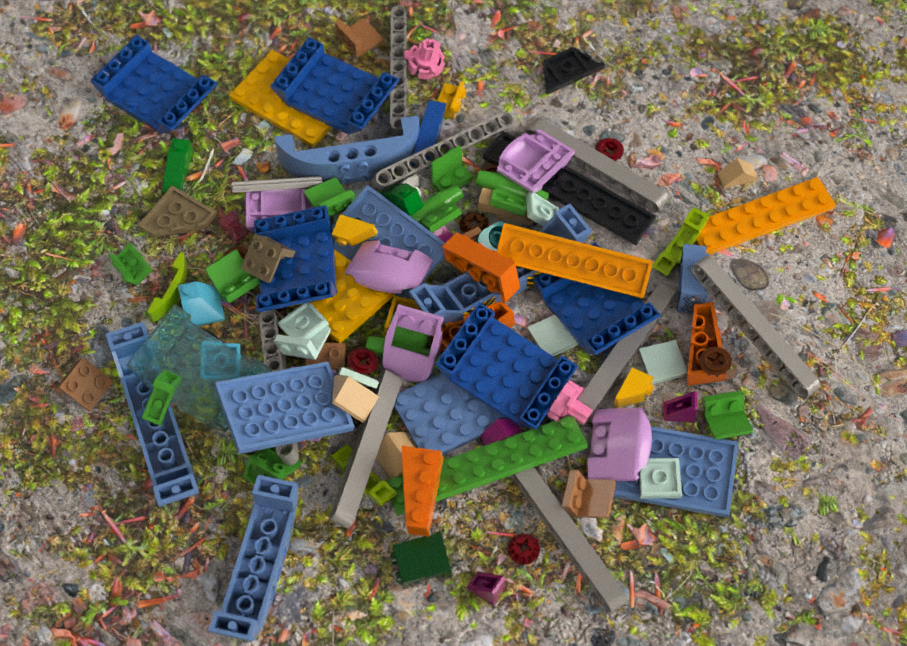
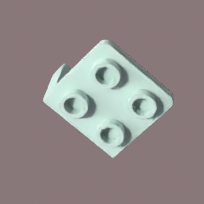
M326 326L310 339L277 334L274 341L283 355L316 360L331 329L329 326Z

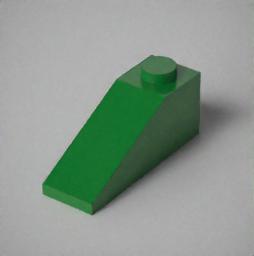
M172 139L167 156L162 195L172 185L182 191L193 156L190 140Z
M407 183L392 185L379 193L409 216H412L424 207L418 189Z

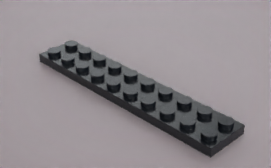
M502 131L483 154V159L499 166V158L502 152L516 138ZM566 165L564 168H560L542 187V190L549 193V197L565 206L571 204L579 214L634 245L639 243L656 220V215Z

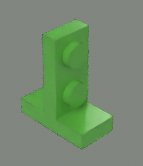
M164 369L155 378L152 385L154 388L143 413V419L161 426L175 390L180 385L183 377Z

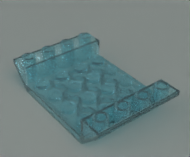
M176 305L171 308L127 363L129 369L140 381L152 390L155 378L164 369L183 377L180 385L175 390L171 403L207 427L227 432L229 427L214 389L215 382L272 372L271 368L256 359L252 363L192 323L191 315Z

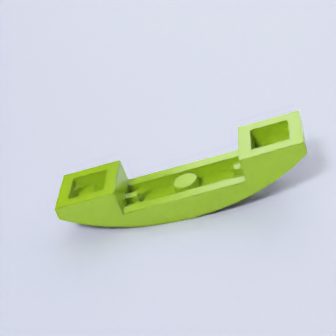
M693 207L684 219L680 230L665 251L661 252L652 268L668 277L680 263L683 244L693 245L709 216Z
M183 252L179 253L172 266L175 277L163 299L155 297L147 311L148 318L152 323L167 314L180 297L178 285L185 284L187 279V262Z
M347 444L331 456L343 472L346 470L352 453V449ZM371 471L364 494L373 502L382 506L397 493L385 480L381 481Z

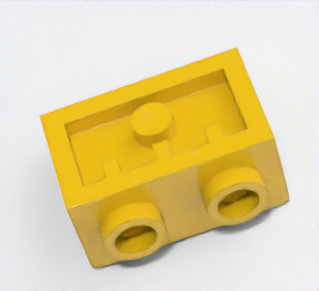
M461 81L459 86L444 83L437 102L447 104L444 117L454 119L456 113L460 112L461 100L465 99L467 89H464V82Z

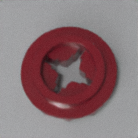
M604 138L595 146V150L614 161L621 160L624 154L623 145L614 138ZM608 148L610 151H612V154L606 152V149Z
M363 347L352 350L347 359L348 367L362 375H370L371 372L376 371L379 363L377 355ZM367 358L366 364L363 363L362 365H359L360 361H363Z
M522 532L514 535L508 542L507 552L515 563L528 565L538 558L540 545L531 533L524 534ZM527 542V548L529 549V551L525 550L520 555L521 551L519 545L523 546Z

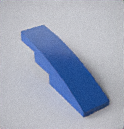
M429 100L414 154L437 144L446 103ZM425 155L426 160L431 161L430 156Z

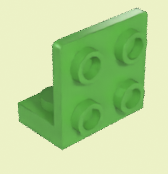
M460 146L450 149L445 155L434 159L431 163V185L438 192L454 185L462 188L473 181V175L462 165V148Z
M336 177L309 188L304 193L313 208L326 205L329 217L345 211L355 199L353 191H345Z
M236 249L205 268L221 299L228 303H231L260 284V280L257 277L241 269L243 259Z
M742 390L703 397V416L715 440L753 433V428L744 412V394Z
M275 447L262 449L248 458L243 477L254 485L258 475L284 480L301 467L302 461L298 460L294 465L287 466L277 455Z

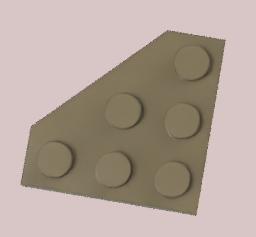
M172 185L138 226L139 229L152 237H160L206 229L217 216V213Z

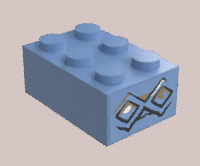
M683 244L678 280L677 312L693 314L694 304L706 303L708 291L692 274L691 267L706 255L710 256V254L706 253L707 246Z

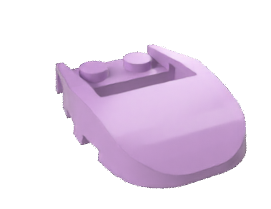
M398 304L384 340L382 361L384 369L396 374L403 380L410 382L425 381L432 373L435 363L440 356L443 333L441 331V324L444 321V317ZM396 326L434 336L429 356L391 346Z

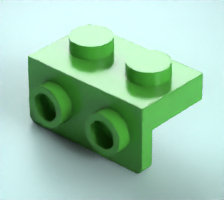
M131 243L118 255L112 253L109 255L113 261L111 264L122 273V279L128 284L131 282L138 286L153 271L141 253Z

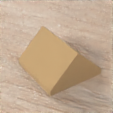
M336 375L334 377L332 403L364 423L379 396L349 376Z
M406 432L387 433L382 438L376 461L389 479L403 475L401 446L415 447Z

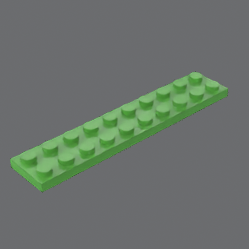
M567 416L559 419L557 422L553 421L539 426L536 430L530 429L504 440L496 441L443 460L436 502L588 448L587 442L575 418ZM403 475L386 480L397 493L391 498L397 516L405 513Z

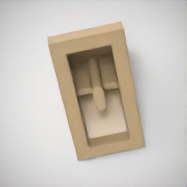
M736 158L717 174L724 189L758 181L752 164Z

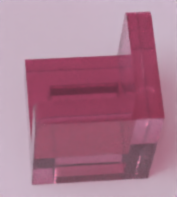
M234 210L219 219L221 231L234 244L248 235V230L239 222L238 214Z

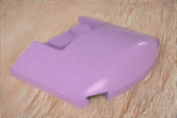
M540 129L535 131L536 134L528 135V133H525L513 140L502 152L499 158V166H497V172L531 193L540 191L543 185L560 168L565 167L575 153V150Z
M296 188L246 192V229L254 232V220L313 208L304 194L307 189Z
M380 240L367 241L362 243L346 269L345 274L347 276L351 274L355 278V282L364 287L387 293H402L404 289H414L421 285L433 264V260L416 249L414 252L381 245Z
M642 407L596 409L592 420L593 431L590 458H588V479L637 481L639 478L638 472L647 465L652 446L651 426Z

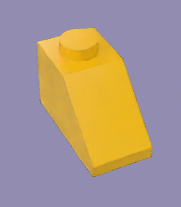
M340 214L332 236L339 245L355 246L376 236L378 231L373 224Z
M632 367L615 397L614 407L621 408L643 402L646 395L650 396L654 389V385H652L653 377Z

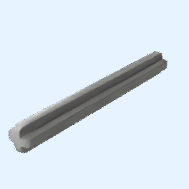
M322 177L231 182V190L234 193L311 188L321 184Z

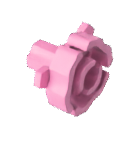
M425 39L419 44L418 48L416 45H413L410 50H405L404 58L408 60L407 68L412 75L416 74L417 69L419 70L417 75L419 79H430L440 75L445 64V56L439 50L441 43L434 39Z
M569 380L557 396L546 417L557 422L567 415L573 416L578 423L584 425L593 412L592 409L577 400L584 388Z

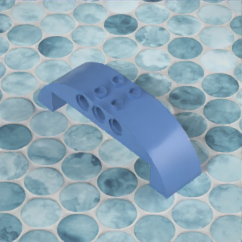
M419 116L400 118L401 136L295 151L292 134L275 136L278 162L289 174L296 178L321 176L322 183L334 177L341 184L372 180L373 176L380 170L414 155L420 131Z
M261 475L257 476L252 491L255 504L221 611H214L208 629L209 633L249 642L256 639L268 616L289 548L298 498V483Z

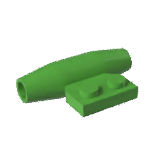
M478 171L475 184L481 188L493 190L489 205L497 209L510 211L515 215L525 216L527 211L526 194L529 192L528 190L500 173ZM542 189L535 193L545 200L548 199L549 193Z
M457 185L437 192L422 202L424 207L410 217L433 233L462 214L456 204L464 197L463 192Z
M396 326L391 346L429 356L431 348L424 346L428 340L427 334ZM369 335L366 349L373 351L377 356L383 358L385 337Z

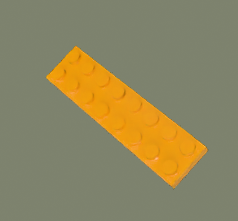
M819 177L709 216L695 243L696 245L707 246L706 253L711 255L835 209L836 204Z
M507 223L503 225L497 252L500 255L511 258L516 266L643 299L653 261Z

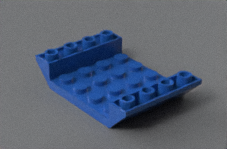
M138 35L127 43L90 80L108 102L160 134L172 132L218 85L216 81L204 74L198 79L155 54L151 50L150 43Z
M308 37L270 85V88L287 106L341 132L351 134L364 129L396 86L399 78L383 72L379 78L324 53L323 43Z
M326 205L254 220V234L267 236L295 251L293 258L285 257L280 259L271 283H266L260 279V294L256 295L258 313L331 298L337 293L333 231Z
M596 242L591 244L593 246L600 247ZM541 273L532 278L545 305L556 315L586 354L597 355L661 316L650 302L644 304L638 297L547 273Z
M478 302L435 365L450 382L516 425L536 430L557 396L578 368V365L562 355L558 360L494 318L495 312Z

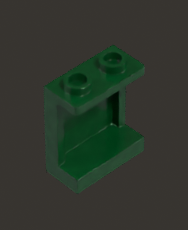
M440 532L431 534L429 537L424 536L392 545L393 553H390L392 564L397 565L398 571L395 572L398 584L402 583L403 589H408L407 585L442 575L444 579L452 577V569Z

